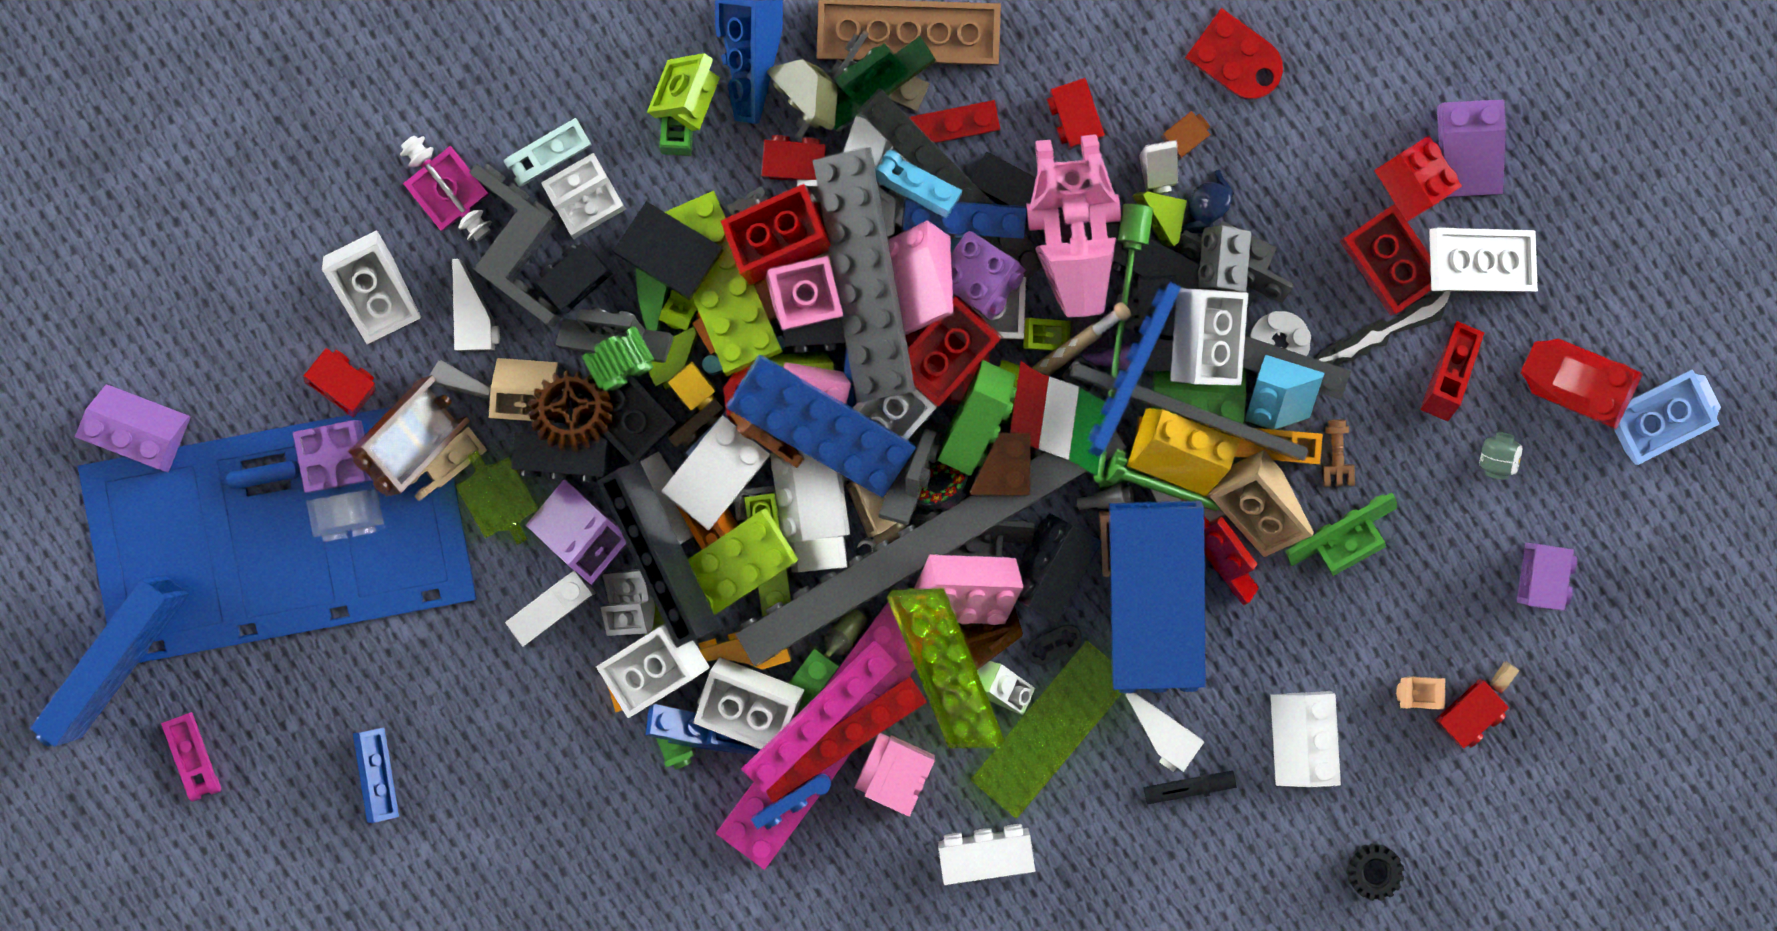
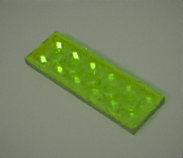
M945 589L892 590L887 599L948 749L1000 748L1005 741Z
M1086 640L970 778L975 785L1016 819L1122 694L1119 690H1113L1111 660Z

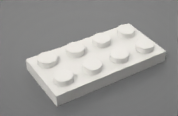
M1460 228L1429 229L1432 291H1538L1535 231Z

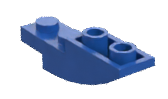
M657 704L649 706L645 736L669 740L668 743L730 753L756 755L761 750L694 724L696 712Z

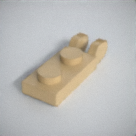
M469 426L462 430L410 484L412 485L425 472L432 479L431 483L419 489L417 494L414 495L418 501L437 487H442L487 451Z

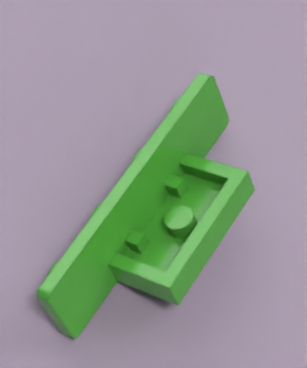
M1389 493L1386 496L1379 495L1372 499L1366 507L1346 513L1342 520L1333 525H1324L1317 530L1315 535L1291 545L1285 551L1290 565L1294 566L1318 552L1332 576L1384 549L1386 547L1385 541L1373 522L1398 508L1393 493Z

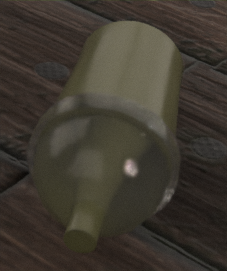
M854 609L842 616L832 628L827 630L824 638V645L827 650L824 654L826 658H830L831 655L841 656L851 651L854 642L868 623L866 617L860 611Z

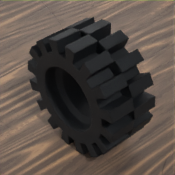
M1371 843V845H1363L1360 850L1356 849L1353 852V857L1348 860L1349 866L1346 868V873L1349 877V883L1359 895L1372 901L1374 899L1382 901L1385 900L1384 897H1392L1395 890L1399 891L1401 888L1399 884L1401 881H1404V876L1402 875L1404 867L1400 862V858L1391 849L1384 845ZM1374 860L1383 862L1387 869L1385 878L1379 883H1370L1364 877L1365 866Z

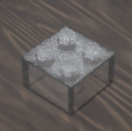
M377 489L362 490L306 501L313 537L322 536L323 542L347 538L346 532L352 531L353 536L377 532L376 526L384 525Z

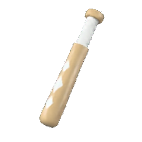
M1117 303L1114 306V311L1096 324L1088 326L1072 339L1045 356L1032 368L1041 374L1051 376L1085 348L1098 340L1102 333L1120 320H1127L1131 316L1130 310L1124 303Z

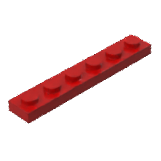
M909 676L834 725L766 791L773 803L927 703L912 677Z

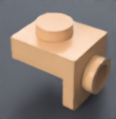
M1413 676L1401 678V683L1398 684L1396 691L1397 700L1400 701V708L1445 709V678Z

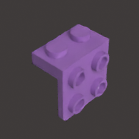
M969 231L964 234L951 253L952 293L992 320L995 315L1000 314L1004 309L1006 298L1010 292L1017 289L1022 283L1023 273L1026 269L1015 259Z

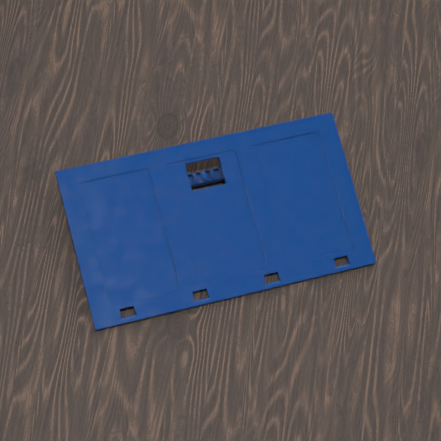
M392 407L357 413L354 418L350 415L180 446L169 472L159 470L128 457L77 466L107 624L141 579L166 575L190 593L155 639V641L164 640L166 650L148 653L149 650H147L138 663L477 600L454 477L442 487L434 489L420 501L414 495L417 494L419 489L432 482V479L426 472L402 493L392 496L380 493L374 487L373 481L305 493L293 432L357 420L362 421L365 435ZM409 409L400 416L405 426L421 445L425 447L433 437ZM394 424L370 447L395 477L420 452L403 430ZM285 453V462L243 469L242 461ZM290 480L291 489L248 497L246 487ZM439 588L441 599L423 602L422 591ZM347 606L350 616L331 619V608ZM255 623L258 633L240 636V625Z

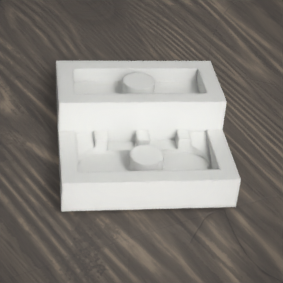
M594 153L541 182L573 239L626 210Z

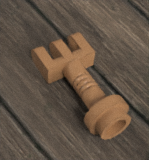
M1344 419L1328 420V426H1325V433L1331 434L1332 465L1322 466L1323 486H1331L1330 475H1335L1336 487L1343 486V474H1347L1348 486H1355L1354 465L1344 464L1343 433H1349V426L1346 425V420Z

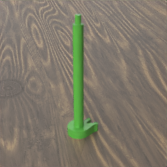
M1117 449L1106 465L1104 477H1106V481L1111 483H1117L1121 478L1184 501H1202L1204 508L1215 512L1218 510L1222 511L1208 497L1123 468L1127 463V459L1124 458L1126 455L1125 451Z

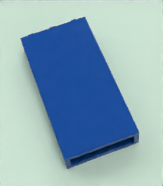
M1202 501L1109 503L1111 678L1113 690H1119L1120 693L1127 694L1135 693L1137 689H1149L1150 692L1162 693L1166 692L1168 688H1180L1183 692H1194L1198 688L1206 687L1204 506Z
M166 575L141 579L30 727L31 730L37 733L35 736L37 740L46 746L56 747L82 738L190 593Z

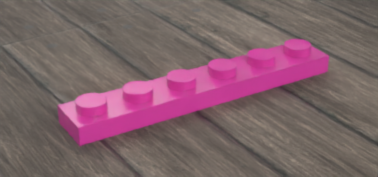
M874 640L741 770L765 793L885 677L897 663Z

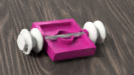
M412 136L401 145L403 151L400 153V156L408 155L411 159L408 166H421L422 169L403 184L440 231L443 232L459 218H462L458 229H467L469 231L468 241L473 238L479 241L491 231L489 226L492 221L484 222L481 219L483 210L471 211L474 206L489 195V192L479 180L469 174L471 170L453 147L449 146L431 160L433 147L425 148L423 146L424 136L420 138Z

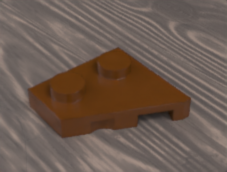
M999 433L971 489V495H1030V433Z
M1015 606L1005 624L957 623L971 673L976 672L1023 636Z

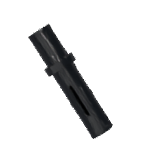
M1232 770L1206 775V772L1200 773L1199 777L1143 788L1146 804L1148 805L1202 794L1204 797H1208L1210 793L1237 788L1234 771Z

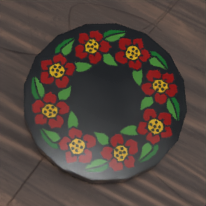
M939 461L932 463L929 483L927 487L922 488L917 505L927 512H934L933 509L939 508L942 511L951 509L968 495L971 476Z

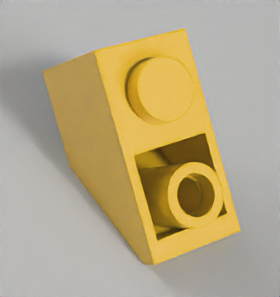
M692 361L668 380V384L691 411L695 407L702 410L714 399L712 393L715 392L716 387Z

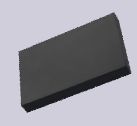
M646 201L614 248L613 253L678 294L691 300L724 250L718 244Z

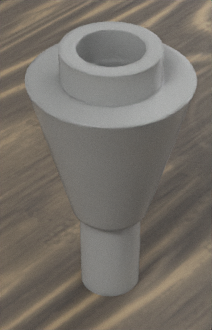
M1124 482L1102 490L1093 496L1077 498L1079 510L1095 507L1109 509V503H1134L1132 487L1127 486Z

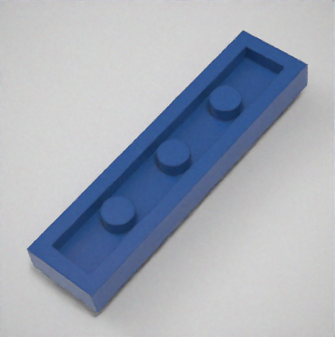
M904 198L901 228L907 231L923 222L929 221L948 234L964 235L966 232L971 231L978 236L1024 239L1027 208L1025 206L957 202L948 217L944 218L922 205Z

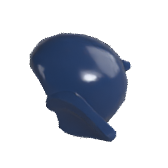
M1220 169L1215 171L1217 183L1201 184L1192 193L1188 206L1190 214L1195 221L1182 226L1181 233L1184 231L1203 233L1204 228L1212 227L1213 222L1229 210L1234 192L1223 178Z

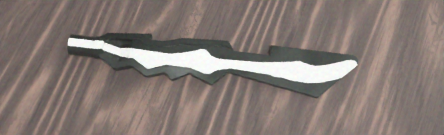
M1437 291L1403 309L1405 314L1386 322L1379 319L1357 331L1349 340L1343 342L1340 339L1320 351L1314 359L1335 366L1339 365L1342 361L1353 362L1360 354L1366 356L1372 347L1387 346L1390 334L1440 321L1451 291Z

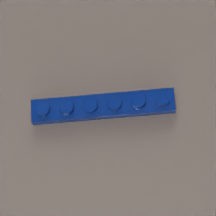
M1170 282L1164 291L1161 289L1157 291L1151 306L1156 307L1152 317L1146 315L1138 331L1143 334L1140 343L1134 342L1126 357L1131 362L1126 371L1120 370L1113 386L1118 388L1114 398L1108 396L1100 412L1105 415L1101 426L1095 424L1087 441L1092 443L1088 451L1089 453L1100 457L1106 450L1181 287Z

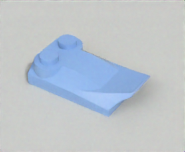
M1689 370L1632 398L1617 429H1614L1625 453L1635 465H1639L1720 425L1717 415L1721 407L1706 376L1695 374L1693 370Z

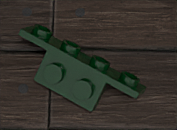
M921 36L897 53H894L885 43L874 47L863 59L856 64L846 67L842 74L835 78L839 87L843 90L836 100L834 129L837 132L853 122L856 116H861L858 110L878 89H881L888 96L937 61Z

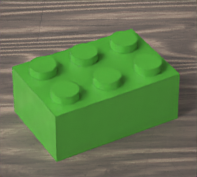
M982 360L963 396V401L959 404L946 429L937 461L970 476L976 465L982 467L988 454L987 448L989 444H994L1001 429L999 425L1002 419L1007 420L1012 410V401L1017 392V388L1013 387L1015 374Z

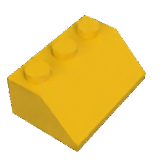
M1146 408L1127 467L1206 497L1231 469L1240 440L1166 410Z

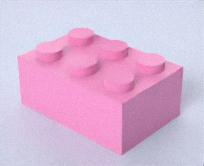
M929 555L912 594L919 622L998 625L1006 623L1023 589V584L1016 558Z

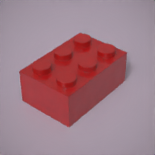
M801 184L721 220L739 273L750 285L766 279L769 269L807 261L829 251L831 246L816 199L805 184Z
M1395 204L1389 206L1339 241L1390 316L1399 313L1432 290L1430 254Z

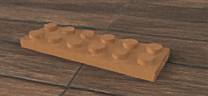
M818 0L817 60L837 61L839 59L844 61L849 54L845 47L853 35L857 34L860 36L863 31H866L869 35L854 56V61H860L871 49L883 43L894 53H897L921 36L937 60L933 64L999 66L1001 3Z

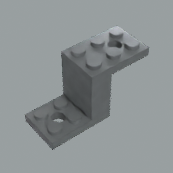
M476 163L469 174L518 211L475 266L474 270L545 324L555 327L561 319L556 314L559 308L541 296L536 299L532 296L535 290L522 280L516 278L557 224L551 219L554 213L537 201L533 205L527 201L530 197L529 194L512 182L509 186L505 185L503 181L506 177L490 165L486 164L483 168Z

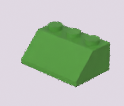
M1242 368L1241 385L1171 381V371H1153L1152 391L1238 423H1244L1246 368Z

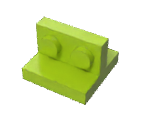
M702 53L667 60L647 113L654 118L671 116L691 131L700 130L720 79L719 76L709 70L713 59L707 54Z

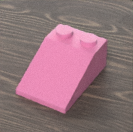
M926 221L888 239L905 335L953 314L951 237L929 221Z

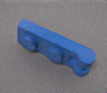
M826 774L814 776L776 802L754 814L751 818L757 830L763 826L767 830L782 821L780 815L786 811L791 810L792 813H795L808 804L806 799L813 794H826L831 786L830 777Z

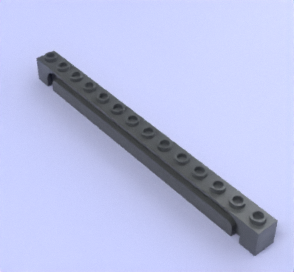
M1114 430L1107 445L1105 462L1111 459L1117 449L1122 451L1126 449L1116 430ZM1037 450L1030 455L1032 459L1030 461V495H972L970 497L967 495L959 504L943 513L939 508L925 516L926 523L916 528L912 524L898 532L899 539L892 543L884 540L871 548L874 553L863 559L859 555L848 561L847 569L841 573L836 574L835 571L824 575L819 579L821 584L812 590L808 586L800 589L792 595L795 600L786 605H783L781 601L766 610L768 614L766 617L757 621L756 617H753L740 625L742 631L738 632L736 636L753 665L757 667L783 650L790 648L923 570L929 555L950 554L1089 471L1067 459Z

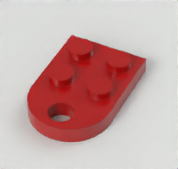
M1223 8L1219 10L1185 57V59L1233 94L1244 99L1253 100L1267 96L1277 87L1283 74V62L1278 50ZM1261 69L1269 70L1273 75V81L1268 86H1262L1256 80V74Z

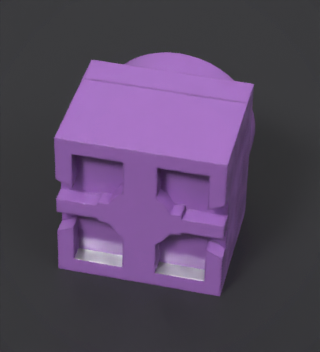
M351 420L293 432L305 493L373 481L365 471H362L355 465L354 458L348 452L364 436L362 421Z

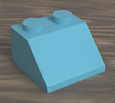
M1265 355L1245 421L1275 430L1310 418L1324 373Z

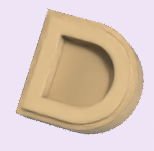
M1504 661L1492 678L1490 687L1501 694L1510 685L1519 670L1508 661Z

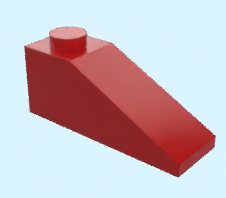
M1459 321L1455 322L1428 385L1420 410L1447 422L1451 419L1462 403L1485 332Z

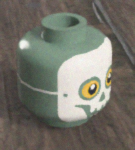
M1497 432L1496 437H1489L1484 440L1479 465L1489 477L1509 479V475L1518 472L1523 448L1518 442L1514 441L1513 435Z

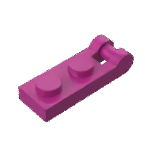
M191 712L161 723L189 800L194 802L201 799V795L207 793L213 795L221 792L219 780L214 773L193 713ZM202 773L204 782L197 784L193 776Z

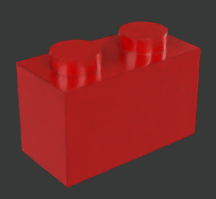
M1086 78L1050 90L1051 97L1047 98L1046 101L1051 115L1058 116L1061 126L1056 127L1061 145L1067 143L1070 150L1081 146V136L1097 135L1098 140L1104 138L1105 134Z
M772 135L771 140L764 139L761 176L763 179L797 181V179L816 180L813 160L825 158L826 145L820 144V139L802 138V142H790L789 136Z
M325 348L304 374V381L354 418L376 390L375 383L373 382L374 377L361 367L356 370L349 365L350 360L340 351L335 350L332 352Z
M1478 679L1435 720L1463 749L1467 746L1472 748L1484 737L1482 732L1490 725L1495 727L1506 717L1504 712L1509 707L1484 680Z

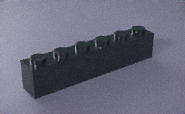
M638 461L620 468L597 480L676 647L678 648L719 628L720 626L641 462Z

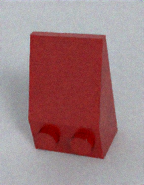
M958 296L954 297L953 314L930 324L908 348L914 386L939 407L1003 336Z

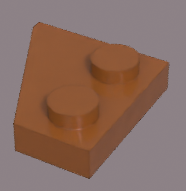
M734 412L730 414L738 424L736 430L745 438L755 439L795 468H798L803 462L804 457L793 446Z

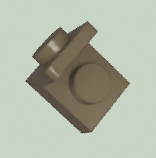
M913 77L888 95V97L893 102L918 112L930 83Z

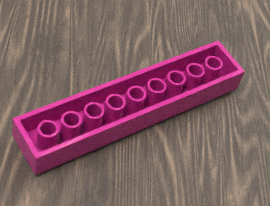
M897 588L824 688L874 640L879 643L897 665L837 723L908 678L947 626L945 622H919L914 599L900 588ZM851 753L819 774H826L832 780ZM753 782L719 827L716 834L765 870L820 795L815 793L807 798L808 804L799 811L792 813L791 810H788L780 815L782 821L767 830L763 826L757 830L751 820L752 816L773 802L767 793H763Z

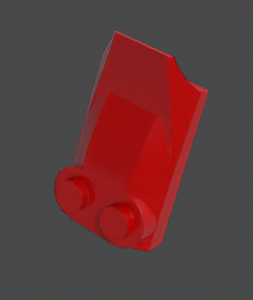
M1558 338L1548 341H1535L1521 369V374L1527 381L1533 395L1615 430L1643 375L1626 364L1617 363Z

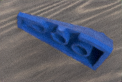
M715 0L717 37H724L727 51L726 54L721 55L723 65L728 64L732 79L727 86L734 120L753 124L760 123L771 78L767 71L770 67L774 66L783 30V0Z

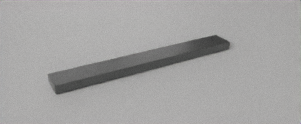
M1081 364L1072 367L1070 377L1114 393L1117 392L1118 388L1113 386L1116 377ZM1135 385L1130 399L1157 409L1166 410L1203 426L1298 461L1306 459L1308 453L1306 447L1141 386Z

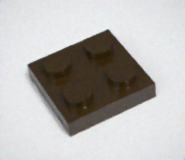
M715 395L714 399L702 410L698 409L669 434L668 439L675 447L681 443L684 447L688 446L699 436L697 430L702 425L706 424L710 427L722 417L720 410L723 408V403Z

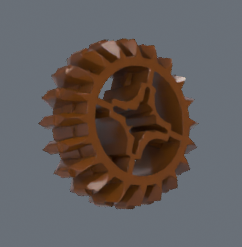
M566 370L564 378L560 379L554 373L552 375V383L543 379L542 386L544 390L535 388L534 395L537 399H530L529 403L533 409L529 412V418L533 420L531 424L532 429L539 431V439L541 441L548 439L547 443L551 448L559 443V449L562 452L565 451L567 445H571L572 451L575 453L578 449V444H583V447L588 449V440L592 439L598 443L600 441L598 432L606 434L608 429L605 423H611L612 416L609 412L613 410L612 403L608 402L610 399L608 391L605 392L602 391V388L599 389L597 383H594V378L591 374L583 380L582 372L579 370L576 372L575 377H571L570 372ZM574 392L586 395L592 402H588L587 399L576 398ZM563 394L560 401L551 403L555 398ZM569 401H571L574 408L572 421H570L568 409H570ZM590 416H593L586 425L578 428L583 420L590 419ZM554 420L555 423H563L568 427V430L559 429L549 421Z

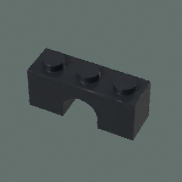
M1177 275L1140 276L1138 284L1133 285V303H1139V315H1134L1135 333H1139L1138 331L1146 315L1152 317L1156 307L1151 306L1157 291L1159 289L1164 291L1170 282L1177 285ZM1175 300V302H1174V304H1173L1171 310H1175V309H1176V300ZM1159 334L1142 372L1171 371L1174 336Z

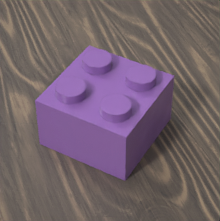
M1525 543L1517 603L1565 611L1566 604L1569 605L1572 599V587L1569 586L1570 574L1575 573L1577 566V557L1573 556L1574 550Z

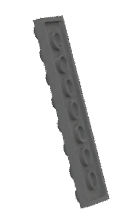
M863 147L813 160L825 231L831 243L829 253L835 286L843 313L841 319L857 403L915 392L871 147Z

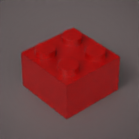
M1430 135L1374 170L1407 222L1462 187L1456 172L1450 168L1441 154L1440 147L1432 140Z

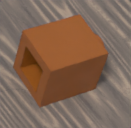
M1191 111L1164 132L1161 138L1164 142L1176 141L1177 158L1181 160L1211 135L1207 131L1210 126L1201 114L1195 116Z

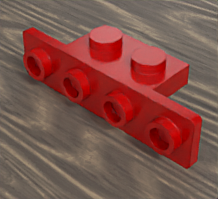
M1204 515V554L1213 565L1215 571L1221 575L1230 587L1232 593L1243 605L1250 603L1259 589L1248 574V572L1254 570L1257 562L1222 516L1209 522Z

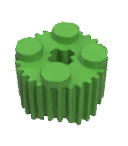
M636 326L626 330L629 334L626 337L612 336L594 347L596 351L594 355L592 353H585L582 356L599 389L604 388L605 392L610 389L614 391L628 383L626 377L629 375L640 376L654 368L651 363L654 358Z

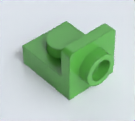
M656 738L664 756L666 767L673 765L676 770L692 763L690 758L696 754L694 747L668 743L669 740Z

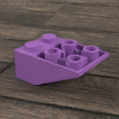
M565 479L526 524L540 540L591 585L599 580L627 546L616 521Z

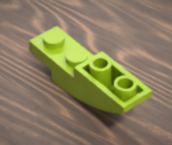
M775 493L744 497L747 519L766 508L780 530ZM787 568L758 587L762 616L768 615L766 610L781 601L783 605L792 601Z

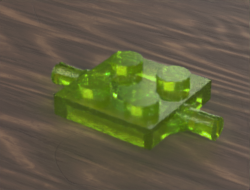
M478 449L474 450L473 454L471 452L466 456L475 471L469 478L456 484L458 492L484 538L498 531L509 530L516 545L525 542L528 538L523 532L520 523L526 516L539 510L537 503L524 480L519 476V471L511 469L512 459L510 456L497 463L486 465Z

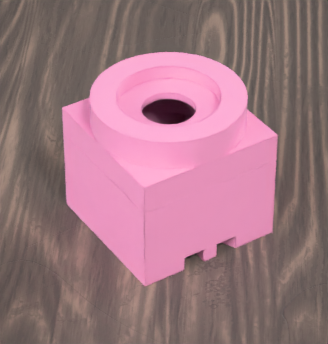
M880 733L870 750L854 788L864 792L865 797L910 817L918 795L935 762V755L892 735L888 737Z

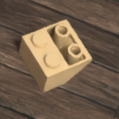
M497 358L490 390L489 418L533 421L529 418V412L533 410L529 404L530 399H537L534 395L535 388L544 390L542 386L543 379L550 383L553 382L552 375L558 373V362Z

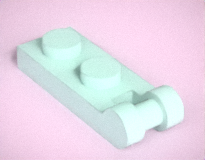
M574 118L510 155L504 160V163L508 169L511 168L516 176L514 180L518 187H522L536 177L592 146L577 118ZM529 158L534 167L526 171L522 162Z

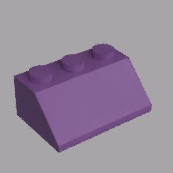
M106 384L86 408L75 437L159 470L169 472L191 416Z

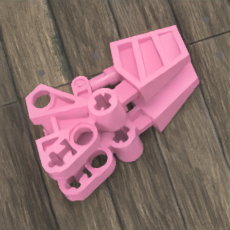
M1097 135L1081 136L1082 160L1065 163L1054 162L1050 139L1035 141L1038 173L1031 203L1026 204L1029 231L1044 230L1045 245H1040L1035 250L1056 301L1066 317L1102 314L1105 309L1117 242L1116 238L1107 237L1106 223L1120 222L1121 212L1119 196L1114 194L1099 150ZM1058 207H1062L1065 223L1071 224L1072 238H1070V244L1061 242ZM1084 222L1090 223L1092 240L1087 241V237L1084 234Z

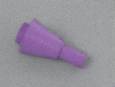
M1131 341L1121 345L1118 369L1127 370L1131 362L1126 359L1132 346ZM1115 347L1104 350L1101 353L1082 354V357L1094 365L1112 368Z

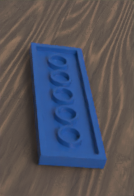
M761 354L758 355L726 405L728 410L881 498L885 496L916 449L915 445Z

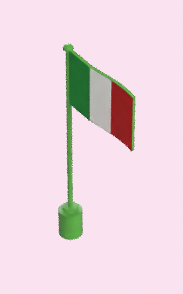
M1123 204L1118 242L1124 243L1123 248L1129 250L1121 301L1126 306L1128 303L1135 251H1141L1142 246H1148L1153 208L1138 204ZM1122 320L1118 322L1111 376L1116 378L1125 321ZM1020 360L1010 433H1030L1031 447L1075 463L1096 475L1093 477L1098 483H1102L1106 479V477H1103L1106 450L1100 457H1097L1088 452L1092 443L1087 441L1094 425L1101 426L1105 415L1100 412L1105 401L1078 386L1041 374ZM1109 391L1108 396L1114 398L1115 393Z

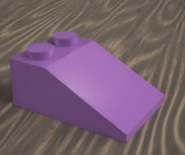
M1504 99L1445 102L1437 106L1438 137L1441 154L1450 168L1456 172L1458 180L1462 185L1461 188L1447 197L1503 194L1506 136Z

